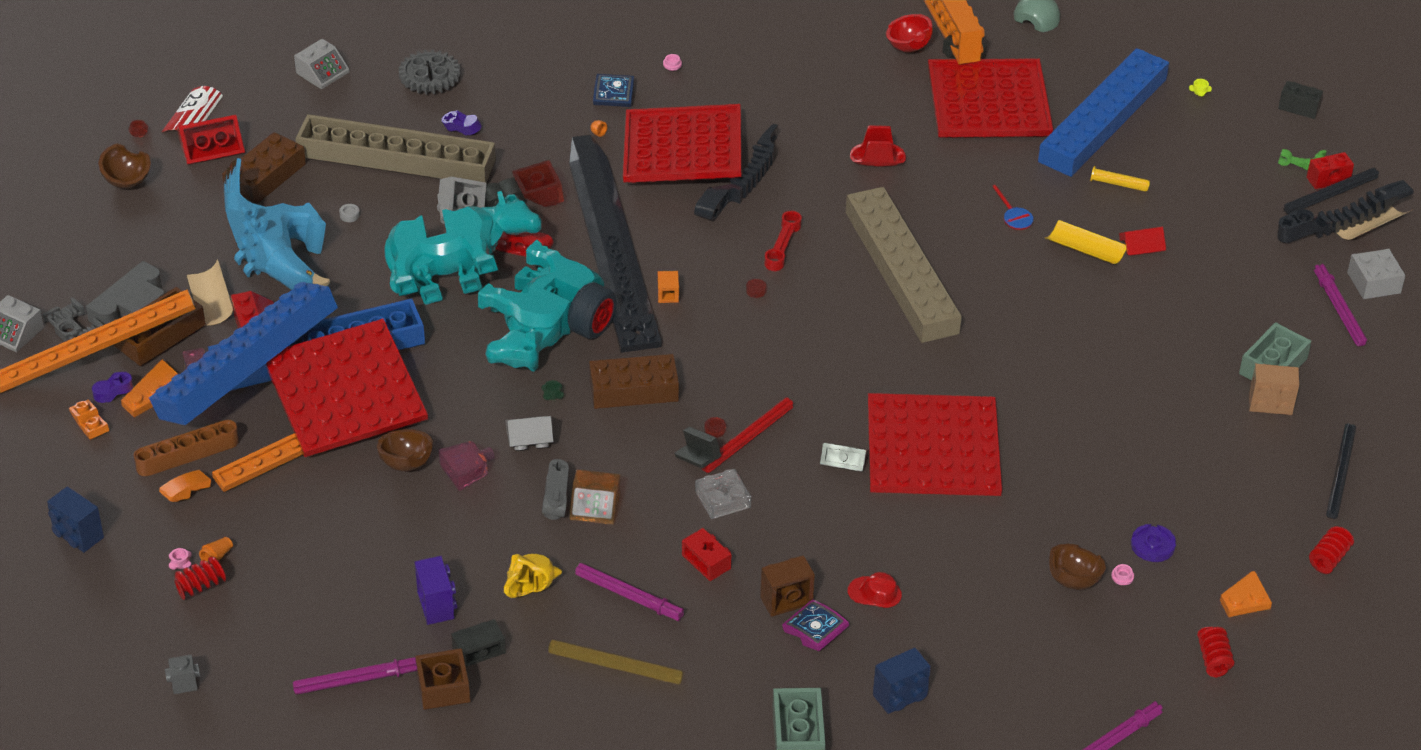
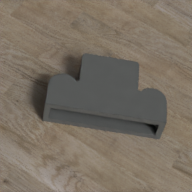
M145 261L139 263L86 306L89 322L93 323L92 318L95 317L105 325L138 311L164 295L165 292L161 289L159 270Z

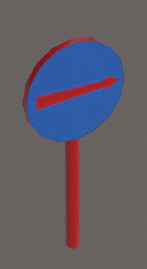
M993 185L994 190L1009 209L1004 214L1005 224L1017 230L1029 228L1033 224L1032 214L1024 208H1012L999 188Z

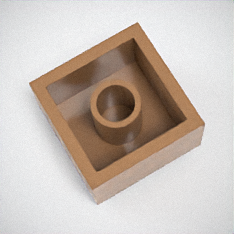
M1255 363L1249 391V411L1292 415L1299 388L1298 367Z

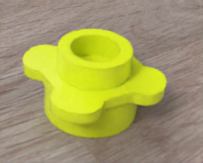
M1196 79L1194 84L1189 86V90L1194 91L1198 96H1204L1205 93L1211 92L1212 87L1209 86L1207 80Z

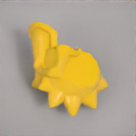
M512 555L509 571H507V581L503 587L504 593L510 598H516L531 592H541L547 589L552 581L562 574V570L553 566V562L544 555Z

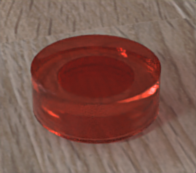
M751 279L746 284V293L750 297L760 298L766 294V283L761 279Z
M718 417L709 418L705 421L704 431L706 434L716 438L721 437L726 432V423Z

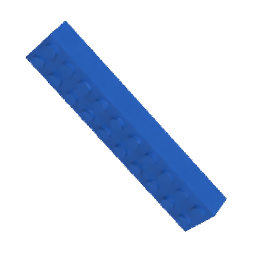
M1136 48L1040 144L1038 162L1072 177L1166 81L1169 62Z
M306 282L296 284L294 289L281 295L278 301L267 306L261 314L252 317L249 323L236 329L233 335L220 341L217 347L204 353L201 359L191 363L184 372L175 375L168 384L158 388L155 391L156 393L149 397L158 418L186 425L331 314L338 307L329 286Z
M408 299L323 319L289 346L384 319L397 349L401 350L425 344L424 325L413 300ZM218 344L209 346L208 351L213 350ZM265 364L232 390L272 381Z

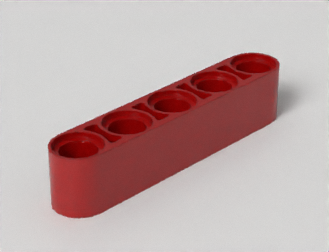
M525 232L517 235L502 233L495 250L526 257L527 248L535 240L551 249L553 239L548 234L541 232L533 234Z

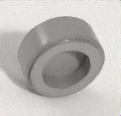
M345 204L339 210L340 218L345 222H354L360 217L359 207L354 204Z

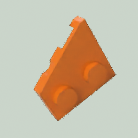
M1255 571L1250 572L1221 594L1220 602L1228 617L1271 609L1272 605Z

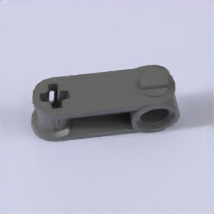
M554 459L550 462L546 478L542 514L551 520L564 518L566 509L569 466L567 462L561 459Z

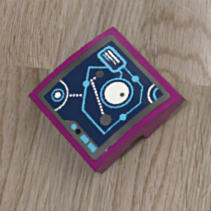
M813 599L782 624L785 633L801 638L803 646L817 651L824 648L849 626V622L840 614Z

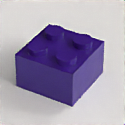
M442 556L414 561L417 593L427 625L454 619V609H457L455 596L452 595L456 594L454 581L449 580L451 575L448 564L443 563Z

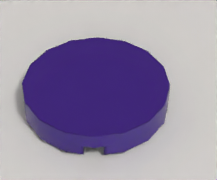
M1145 524L1133 532L1131 547L1134 553L1143 560L1162 562L1174 554L1176 539L1172 532L1163 526L1157 525L1155 527L1151 526V524Z

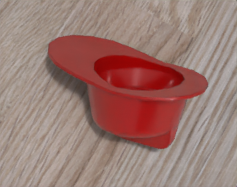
M877 572L871 576L856 578L848 586L850 599L864 605L890 608L896 606L902 598V592L899 586L896 585V581L885 572Z

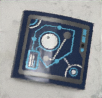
M597 74L593 105L631 107L634 76Z

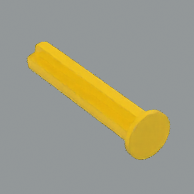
M1096 166L1093 167L1090 179L1091 182L1096 180L1141 191H1148L1150 185L1149 180L1096 169Z

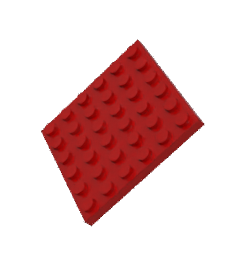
M1040 58L980 59L977 62L958 64L956 59H928L938 137L1049 136L1053 132Z
M741 104L626 110L623 183L741 177Z
M384 319L286 347L265 364L304 457L428 419L426 409Z
M868 393L870 492L1001 496L1002 484L995 397Z

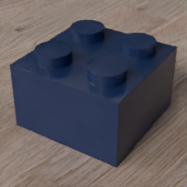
M68 486L47 501L48 515L51 518L53 533L57 537H62L68 541L71 547L78 548L85 553L104 538L98 507Z
M915 647L875 665L873 696L887 714L902 710L913 702L923 700L928 694L931 666Z

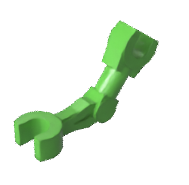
M1282 149L1280 155L1282 157L1279 158L1278 164L1286 166L1292 163L1308 170L1310 158L1293 157L1289 150ZM1319 151L1312 159L1325 157L1327 151Z

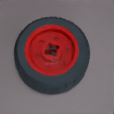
M594 282L584 285L575 295L569 308L568 324L571 331L587 339L600 337L609 327L616 311L617 301L614 292Z

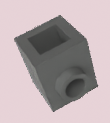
M192 654L168 658L169 668L165 669L167 683L172 682L174 694L197 690L196 678L200 677L198 663L193 664Z

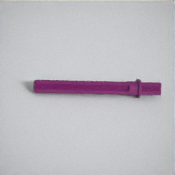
M1323 263L1321 265L1317 264L1314 272L1319 279V285L1325 289L1355 344L1358 347L1366 345L1367 338L1336 286L1334 276L1328 272Z
M579 563L575 569L577 576L656 611L657 615L661 616L663 614L678 622L684 615V609L668 602V599L656 597L586 564Z
M415 657L398 661L394 659L393 662L296 680L293 682L294 693L298 695L394 675L399 677V674L416 671Z
M1154 701L1142 710L1137 709L1133 716L1082 750H1108L1142 726L1147 727L1151 720L1163 713L1161 711L1163 709L1162 706Z

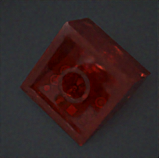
M550 160L512 171L524 198L545 207L564 201L562 184Z

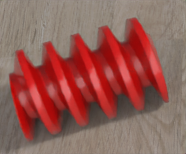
M1331 527L1310 552L1309 560L1311 565L1320 573L1330 574L1333 568L1337 566L1350 550V547L1353 546L1354 538L1352 534L1343 527Z
M212 556L208 558V562L205 560L200 561V566L193 564L191 569L188 567L184 568L183 573L180 571L175 572L174 582L180 597L185 600V592L194 596V588L201 593L203 584L207 589H210V581H213L215 585H219L218 578L221 577L225 582L226 576L220 563Z
M1204 627L1198 631L1197 636L1206 672L1211 677H1221L1235 663L1232 658L1233 654L1230 651L1231 647L1226 629L1222 627Z

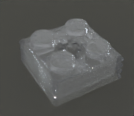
M735 469L725 470L724 472L695 480V491L711 519L751 508L752 497Z

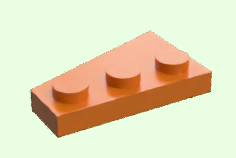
M162 359L121 400L122 407L133 417L153 407L149 397L156 393L155 391L158 388L168 384L178 373Z

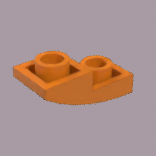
M89 400L80 401L69 408L73 418L89 439L110 431L108 424L99 416L97 408Z
M196 470L170 480L160 487L159 492L170 502H179L183 499H189L191 490L199 491L203 488H209L211 479L200 470Z

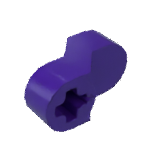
M459 111L448 112L441 120L448 131L457 130L464 135L475 134L482 127L476 115H465Z
M115 372L108 380L94 383L92 386L94 400L99 403L111 402L118 394L130 392L133 389L132 377L127 372Z

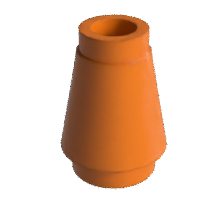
M224 537L203 545L199 551L200 559L208 562V558L213 556L219 562L233 548V543L228 537Z

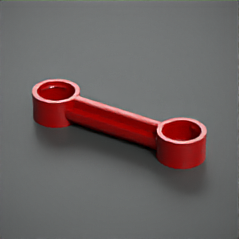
M786 211L782 214V230L774 248L769 249L765 253L764 265L768 270L779 271L783 269L785 264L784 252L794 232L801 229L802 216L800 213Z

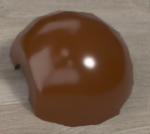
M116 143L103 151L98 164L101 175L108 183L115 187L127 189L137 186L144 181L148 175L151 162L147 153L142 151L132 153L124 145Z
M409 429L392 431L382 435L378 439L377 444L380 459L391 469L404 472L417 469L425 464L433 448L431 436L422 431Z
M1059 544L1050 550L1049 566L1051 574L1055 581L1065 588L1074 590L1090 588L1102 578L1106 569L1105 561L1100 555L1097 556L1086 549L1080 548L1079 545Z

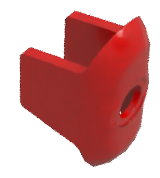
M869 125L863 142L853 147L850 152L851 160L859 165L877 167L897 166L906 160L904 150L893 143L890 126Z

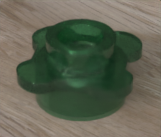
M555 380L547 381L541 387V390L544 391L543 398L545 400L563 398L564 393L561 392L562 384Z

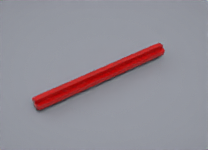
M788 397L784 398L720 448L721 457L701 469L706 473H710L792 409L793 401Z

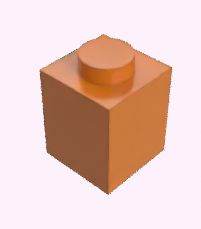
M658 271V303H679L678 271Z

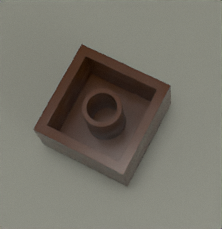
M804 555L762 567L760 598L771 617L802 608L813 599L815 574Z
M462 648L415 656L423 710L470 702L469 682Z

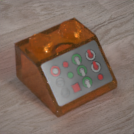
M576 470L572 489L570 520L614 524L620 496V474Z

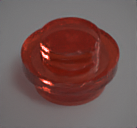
M134 120L130 123L129 133L135 137H142L148 133V125L143 120Z

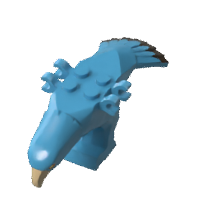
M237 158L232 161L230 167H227L224 177V202L230 227L240 249L234 256L236 263L241 265V261L244 258L248 263L243 269L247 277H250L252 271L257 275L262 271L291 290L300 282L328 286L330 280L315 274L294 253L291 247L290 239H296L304 242L309 252L321 254L326 223L310 203H305L303 206L281 203L265 207L247 201L240 193L241 159Z

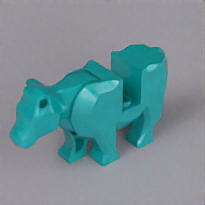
M501 190L497 192L498 203L494 207L479 208L477 206H467L457 211L442 210L447 233L429 236L422 215L415 220L400 221L392 228L384 247L385 259L391 271L390 287L399 296L418 291L424 304H430L443 299L439 285L431 281L432 276L435 274L448 275L459 271V281L463 293L467 294L481 290L482 285L479 275L498 270L495 258L491 254L494 252L502 233L510 235L525 232L537 233L542 229L541 218L538 214L532 212L525 202L519 200L515 194L507 195L504 198Z
M535 240L527 248L526 263L529 265H539L543 268L538 267V271L525 266L515 275V289L522 290L521 293L508 291L504 288H494L489 283L478 292V307L481 309L491 307V311L503 313L510 330L500 340L492 341L487 345L485 355L489 363H504L513 368L527 367L529 370L535 371L538 368L539 352L547 346L554 345L563 335L570 333L568 312L577 292L584 285L591 282L604 286V281L599 274L585 265L566 259L557 250L543 246L538 240Z

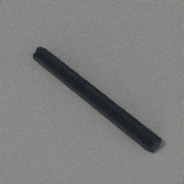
M1374 167L1288 202L1284 204L1283 210L1287 214H1291L1378 178L1379 171Z
M1347 423L1344 427L1326 512L1328 518H1338L1356 432L1354 424Z

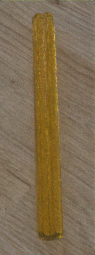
M551 640L549 644V653L675 684H680L683 677L681 670L556 640Z

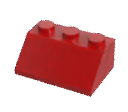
M236 115L182 125L177 128L187 165L245 153Z
M253 291L231 295L233 314L238 328L245 326L252 317L258 316L267 306L274 304L273 301Z

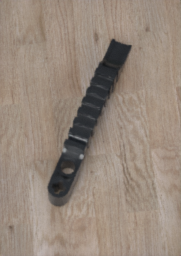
M772 124L757 142L758 145H753L752 163L749 162L748 168H744V174L741 173V177H738V179L730 178L731 184L707 188L696 203L694 210L696 216L715 221L729 202L740 204L742 198L746 199L748 192L751 193L753 187L756 188L757 182L762 180V177L766 175V171H769L770 166L774 163L775 145L773 143L777 139V124Z
M1400 180L1375 189V196L1371 191L1366 192V201L1363 197L1358 198V206L1355 202L1350 203V210L1347 206L1342 207V213L1338 208L1334 210V215L1329 210L1326 212V215L1321 211L1318 212L1317 217H1314L1313 212L1310 210L1302 209L1279 219L1277 238L1281 242L1289 243L1313 233L1319 239L1323 237V233L1329 236L1331 232L1338 233L1340 229L1344 231L1349 226L1353 228L1357 223L1361 225L1365 220H1372L1374 216L1376 218L1380 217V214L1387 212L1396 201L1414 194V190L1404 180Z

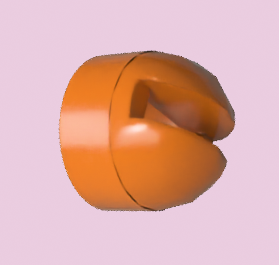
M601 120L592 122L590 126L591 132L599 137L605 135L607 131V124Z

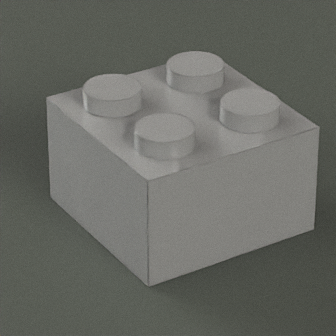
M1390 249L1351 255L1347 273L1363 299L1401 293L1405 274Z

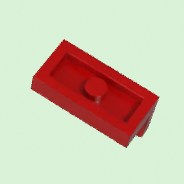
M1163 227L1119 233L1120 241L1125 240L1128 256L1166 250Z

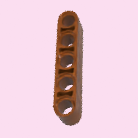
M223 420L141 447L134 452L137 473L141 476H150L234 448L239 443L237 425L232 420Z

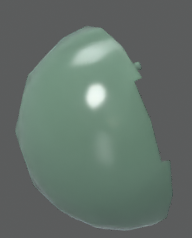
M1019 0L1013 12L1016 22L1023 23L1024 20H1029L1034 24L1035 30L1040 32L1053 30L1060 22V10L1055 0Z

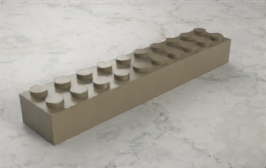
M308 114L296 137V143L304 146L305 158L439 179L457 177L487 183L496 161L494 142Z
M880 187L848 194L846 198V214L920 342L924 343L960 334L961 314L885 188Z

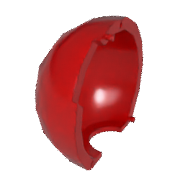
M922 14L901 16L891 21L888 25L886 37L889 43L897 50L915 52L925 47L930 41L933 33L932 20Z

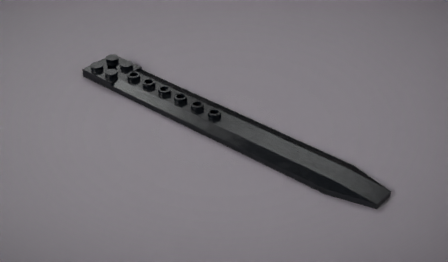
M592 135L572 137L569 167L599 275L604 281V287L611 289L616 296L617 305L612 323L620 352L662 347V341L648 299L608 158Z

